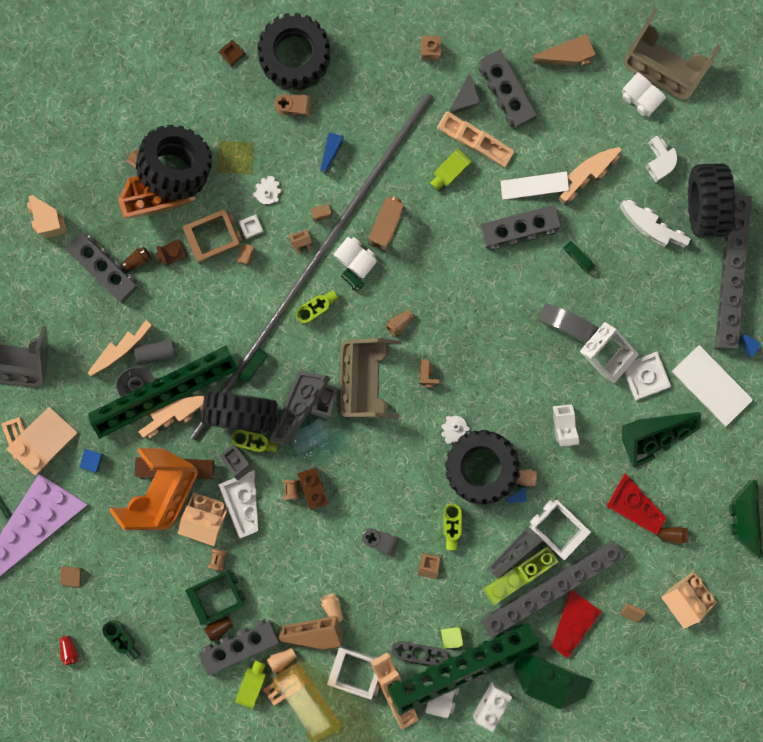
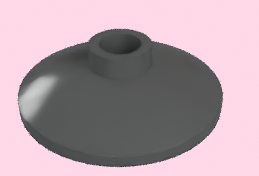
M131 367L119 375L116 388L122 397L155 380L152 373L146 368Z

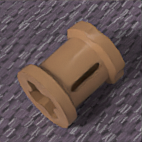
M283 480V499H300V496H298V484L300 481Z
M212 548L211 552L213 554L208 568L224 571L225 557L229 552Z

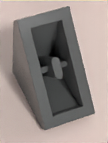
M468 75L450 108V113L455 114L479 106L480 102L471 76Z

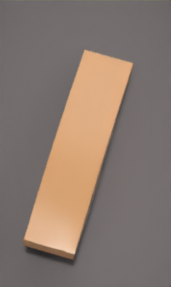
M450 112L444 114L437 126V129L502 167H506L514 153V150L485 131H480L467 121L460 120Z
M145 320L135 335L127 332L117 346L110 342L87 374L94 377L112 367L141 343L154 326Z
M385 653L371 661L370 663L400 728L403 730L417 722L418 717L414 709L398 715L389 697L388 687L396 681H402L394 667L391 656Z

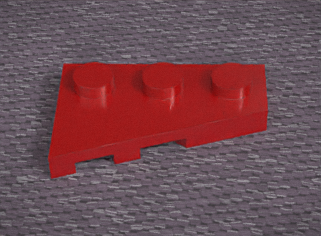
M624 473L606 507L657 535L666 517L643 494L639 487L633 483L630 477Z
M570 590L551 646L568 658L602 611L575 591Z

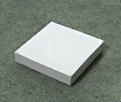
M658 351L634 360L624 372L635 401L671 387Z

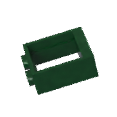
M230 570L224 571L185 590L201 626L245 605L246 597L242 589L238 590L236 586L238 579L234 572L231 573ZM226 577L238 603L208 616L196 590Z

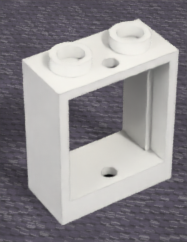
M605 322L580 350L594 368L612 383H615L639 355L616 328ZM613 338L620 346V349L603 367L595 356Z
M550 500L543 507L545 511L540 516L536 514L531 519L530 523L532 525L529 528L561 559L565 560L591 532L558 500L553 502ZM556 507L580 529L561 550L537 528Z
M339 646L327 685L368 699H372L373 695L377 696L380 685L377 684L378 679L375 672L369 691L337 681L345 654L368 662L375 660L376 657Z
M491 681L473 714L475 723L493 732L512 698L509 691Z

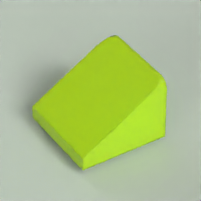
M460 626L441 629L444 649L463 647Z

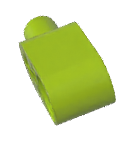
M458 148L434 172L436 177L430 182V185L436 191L443 185L448 187L472 161Z
M334 290L325 295H317L297 309L296 317L301 324H309L326 313L330 305L339 300ZM318 300H320L321 302L325 301V308L322 309L321 307H318L317 309H315V312H317V314L314 315L312 309L309 306L312 305L314 308L318 305ZM303 310L309 311V319L302 320L300 313Z
M237 430L232 435V442L237 447L257 452H277L278 444L273 443L264 435L244 430ZM239 433H243L246 436V441L243 444H238L236 441V436ZM250 435H253V440L262 438V442H265V445L260 446V449H258L257 444L250 443L251 447H248Z
M454 503L446 505L443 511V534L446 537V550H458V538L461 536L462 511ZM450 507H456L458 510V514L454 518L447 515V510ZM447 520H458V524L454 523V529L457 530V533H454V537L447 533V530L451 529V523L447 524Z
M255 660L252 669L247 668L235 703L250 709L254 708L266 674H263L266 665L264 662Z

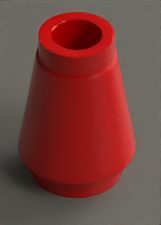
M71 636L59 638L60 662H63V666L79 662V654Z

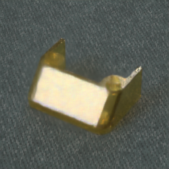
M298 658L281 672L275 674L273 678L275 682L272 685L278 694L282 692L308 730L306 735L311 742H322L343 730L344 721L342 718L339 720L302 667V659Z

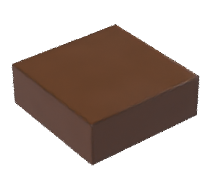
M233 39L218 51L230 66H233L245 55Z

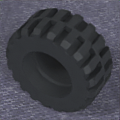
M287 13L284 14V18L280 19L278 16L274 18V22L272 24L268 23L265 26L266 30L262 31L259 36L260 41L257 44V54L261 68L268 79H271L277 86L282 85L283 89L288 90L289 87L293 88V90H299V87L309 88L311 83L316 84L319 82L320 76L325 75L326 68L330 64L331 51L327 33L324 28L320 27L319 22L316 20L313 22L308 15L301 17L300 13H295L294 16H290ZM288 37H302L309 41L312 47L310 60L300 67H287L281 64L277 58L276 50L278 45Z
M174 125L160 126L156 130L153 129L148 132L142 139L136 158V169L138 178L142 179L141 183L144 187L148 186L151 193H157L161 198L168 197L169 200H176V198L184 200L187 199V196L189 198L195 196L206 184L213 162L211 160L212 152L209 150L207 142H203V138L199 134H194L193 130L184 129V126L180 125L178 127H174ZM164 155L177 156L184 160L189 168L185 170L171 169L165 166L158 157Z
M724 163L697 164L691 169L688 181V214L691 229L698 238L726 237L732 232L735 219L736 194L733 174L729 166Z
M206 392L203 400L201 422L203 425L272 433L275 430L278 403L276 400L261 397Z
M474 430L470 431L469 434L460 436V439L451 445L453 447L450 451L448 450L446 455L448 459L445 462L447 470L445 475L446 479L450 482V487L455 490L459 497L471 503L491 504L501 501V499L510 495V492L515 489L521 474V462L513 444L505 437L493 431ZM479 449H487L494 452L501 463L499 477L493 483L485 486L474 484L467 477L465 471L467 458L471 453Z

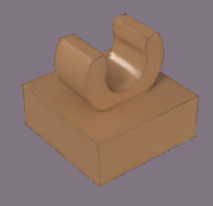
M307 229L289 235L292 246L297 250L298 254H301L300 247L304 245L307 246L308 251L311 250L310 243L312 242Z

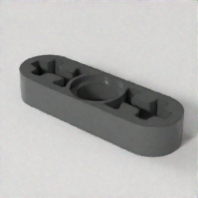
M397 641L392 646L393 656L401 660L438 665L447 658L445 650L439 647L405 641ZM399 645H403V649L409 650V646H413L411 649V658L407 657L408 653L402 652L401 655H398V652L395 651V648H399ZM417 648H422L425 651V655L421 659H417L414 656V651ZM428 649L432 650L431 654L434 655L440 651L444 659L436 662V658L430 657V661H426Z

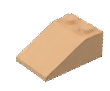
M48 407L6 450L36 476L46 468L78 432L51 407Z

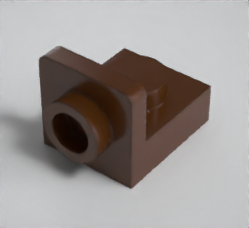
M179 239L162 247H156L158 251L155 253L159 263L163 262L165 266L187 258Z

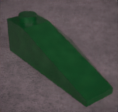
M693 412L639 419L623 425L622 441L633 468L655 459L654 453L663 448L667 451L670 449V445L675 439L682 441L701 428V413Z

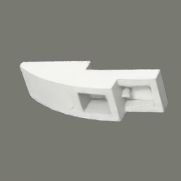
M623 200L619 207L630 223L653 242L663 247L667 245L668 241L684 248L688 246L691 238L686 237L687 234L680 230L675 232L669 229L667 224L661 222L657 224L658 215L652 209H642L637 206L636 202L631 200Z

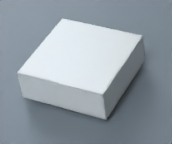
M257 215L239 221L246 240L264 233Z

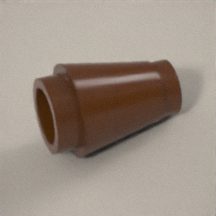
M144 246L138 247L122 262V265L129 272L148 264L152 257Z
M677 526L660 529V540L680 545L687 543L688 528Z
M227 616L207 624L204 631L212 642L220 639L234 625Z

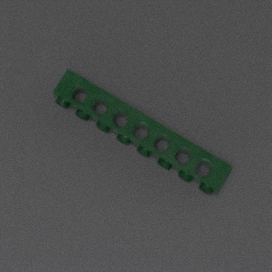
M227 345L88 413L90 425L99 439L238 371L235 360Z
M529 623L518 625L512 631L500 633L490 641H483L473 649L469 648L462 651L460 655L448 657L438 665H431L421 673H413L408 679L394 682L388 687L389 697L398 715L404 714L539 651V641ZM513 641H518L520 644L513 645L511 643ZM500 649L502 652L496 653L494 650ZM479 657L485 658V660L478 661L476 659ZM461 665L467 666L466 669H460L459 667ZM444 673L450 674V676L446 678L442 677L441 675ZM427 681L432 682L429 686L424 685ZM408 690H414V691H415V692L412 693V694H407V693H406V691H408Z

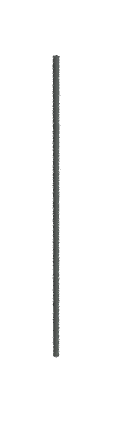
M426 93L245 355L237 367L238 371L232 374L220 393H229L243 370L260 349L432 99V95ZM200 421L190 437L196 441L207 425H203Z

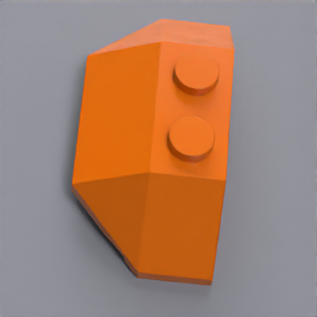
M135 176L128 178L118 202L124 218H140L175 209L196 199L195 196L190 198L187 196V199L184 200L179 198L169 200L168 197L161 198L159 194L151 193L149 187H144L141 183L142 179Z

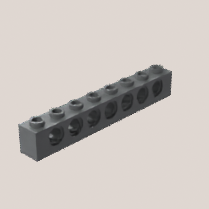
M736 195L734 227H732V232L724 237L714 345L716 349H738L752 196Z
M610 540L480 620L492 638L622 560L624 556L615 541Z

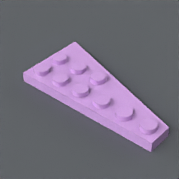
M39 474L0 534V576L89 504Z

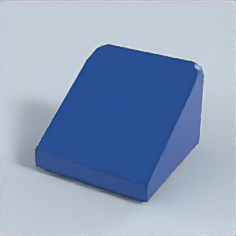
M746 334L741 335L739 339L749 358L753 357L761 344Z
M85 449L80 468L98 473L104 454Z
M522 487L506 498V502H526V487Z

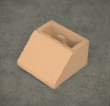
M28 196L30 202H27L30 214L33 213L34 221H32V227L34 232H37L44 239L67 234L64 218L60 212L38 198Z
M193 492L181 518L178 534L215 546L228 511L226 503Z
M695 571L668 589L661 597L684 629L700 622L717 603Z

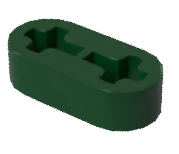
M569 241L563 247L564 251L586 273L595 268L593 262L572 241Z
M260 348L239 378L248 383L264 362L268 353Z

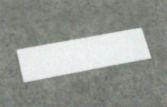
M567 172L501 181L502 200L568 191Z

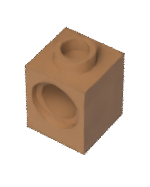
M422 36L421 60L440 61L441 36Z

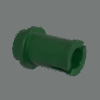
M349 268L340 276L352 287V291L358 292L365 285L363 279H359Z

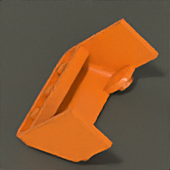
M138 448L137 451L152 470H157L145 496L133 497L127 508H110L109 511L123 530H166L174 524L198 475V470L190 462L165 449Z

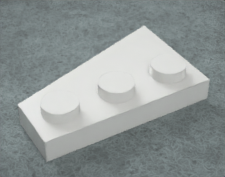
M253 470L240 480L233 478L218 484L239 538L258 531L255 470Z

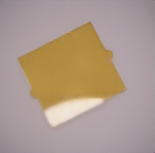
M219 141L218 155H216L218 158L217 172L251 174V160H253L252 142Z

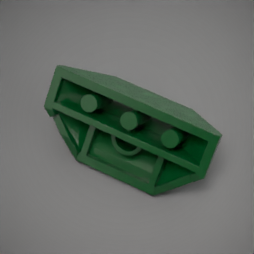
M749 480L732 499V504L729 505V514L733 516V524L730 525L731 535H734V539L754 557L763 558L758 480Z
M533 654L517 660L513 667L524 694L559 709L585 698L592 681L588 677Z

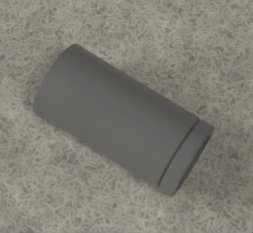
M170 339L134 347L138 366L176 358V351L173 350L175 348L173 340Z

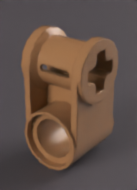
M279 95L275 100L276 111L281 115H294L298 117L306 115V117H310L312 97L309 95ZM282 101H286L287 105L285 108H282L280 105Z

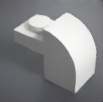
M658 136L648 142L657 158L646 165V169L655 183L667 176L674 169L677 162L675 148L667 151L665 141L659 139Z
M572 404L553 406L555 436L559 446L569 447L579 444Z

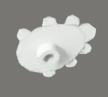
M268 176L267 179L261 178L262 183L256 184L257 190L253 196L263 204L278 202L277 196L281 190L277 189L279 182H274L275 178L273 176Z
M447 416L446 423L441 426L444 429L441 435L445 437L446 443L451 444L453 441L457 442L460 436L470 429L462 417Z

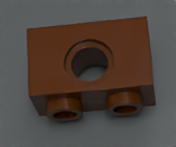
M317 467L297 473L310 510L329 504Z

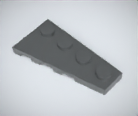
M299 371L270 441L276 444L289 445L331 378L327 375Z

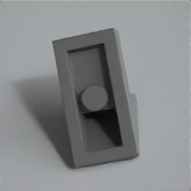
M326 385L312 407L311 414L330 419L338 388Z
M234 444L220 455L237 480H240L253 469L251 463Z

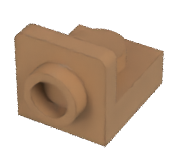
M421 360L420 384H424L426 388H435V384H440V380L428 379V376H432L433 366L429 364V360Z

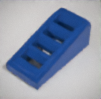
M328 133L321 165L322 173H326L343 143V135Z

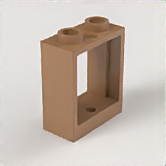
M394 196L385 198L368 238V245L386 252L404 209L401 199Z
M223 209L183 226L188 242L199 264L241 246L239 241H242L238 230L234 231L232 224L235 221L231 212L227 214L226 210ZM223 217L233 242L203 254L193 229Z

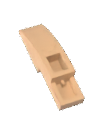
M617 147L603 151L580 164L567 176L568 184H570L569 190L564 191L558 200L563 204L566 201L571 202L576 197L577 193L575 191L579 186L583 189L590 181L587 178L588 176L594 181L597 177L602 179L608 172L606 167L610 163L614 165L621 157L618 154L622 149Z
M204 396L180 399L151 413L150 415L154 421L141 429L139 433L143 438L149 437L151 439L159 433L158 429L164 425L166 428L174 423L175 420L173 418L175 417L179 422L183 420L185 423L195 417L193 413L199 409L202 412Z

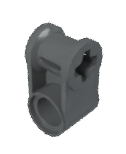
M372 528L366 529L362 534V540L365 545L387 555L394 556L400 540L399 537ZM372 532L376 540H372L369 543L366 535H370Z

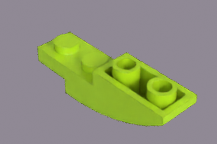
M546 546L508 570L504 575L496 578V580L484 587L483 590L491 603L495 605L559 561L550 547Z

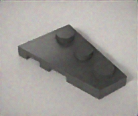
M526 527L487 569L496 578H499L543 540Z

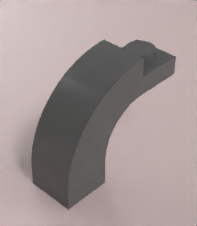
M545 303L537 319L547 327L563 332L583 344H586L599 329V327L589 321Z

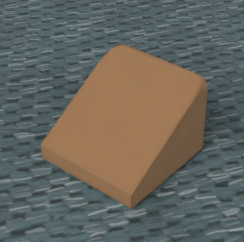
M329 204L310 209L314 222L331 218L332 216Z
M242 244L236 261L246 266L250 265L255 252L254 246Z
M422 553L418 576L437 579L441 557Z
M61 566L60 585L80 587L82 568Z
M625 603L620 616L638 623L646 612L636 606Z

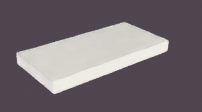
M700 345L671 371L725 427L753 401Z

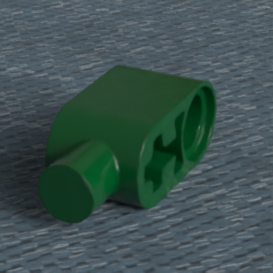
M110 620L104 624L102 633L117 652L126 654L132 662L141 655L135 647L134 638L119 621ZM110 624L116 626V634H111L108 631ZM121 633L123 634L119 639H117V640L114 639V638H116L117 636H119ZM127 640L129 642L127 647L122 648V643Z

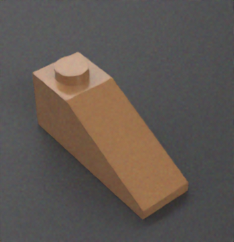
M585 34L537 53L533 56L532 60L534 63L569 66L581 64L583 67L592 63L595 52L588 35Z
M337 616L284 625L281 627L279 640L282 642L318 649L339 647L343 639V632Z

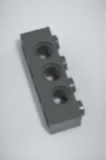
M501 49L480 59L478 69L483 77H487L489 81L487 83L491 93L495 92L499 108L505 110L507 114L505 119L510 127L513 125L514 129H517L534 120L537 115ZM498 70L502 73V76L496 78L492 75V72ZM508 87L510 88L511 93L504 94L502 93L501 88ZM516 103L520 106V110L513 111L510 105Z
M551 205L482 223L480 230L485 248L490 247L491 250L501 248V244L509 243V245L518 244L520 239L527 238L528 241L539 238L538 235L545 233L546 236L557 233L561 225L556 207ZM534 220H542L544 227L537 228L534 225ZM517 224L524 225L525 232H517L515 226ZM504 229L507 232V236L500 238L497 235V230Z
M80 233L65 250L123 304L138 288L135 284L137 280L130 273L125 275L121 271L123 267L116 260L112 262L108 258L110 254L103 247L98 249L94 245L96 241L89 234L85 236ZM93 249L94 255L91 258H86V251ZM102 262H107V269L103 272L99 271V265ZM116 275H120L121 282L114 285L112 282L113 278Z
M263 619L254 624L255 627L250 630L246 627L237 631V636L230 638L229 635L220 639V644L213 646L211 643L201 648L202 652L198 656L207 676L278 644L280 640L271 621L266 622ZM253 633L260 634L261 641L259 643L251 640ZM234 642H242L244 646L243 650H235L233 646ZM217 650H224L226 657L224 659L217 658Z

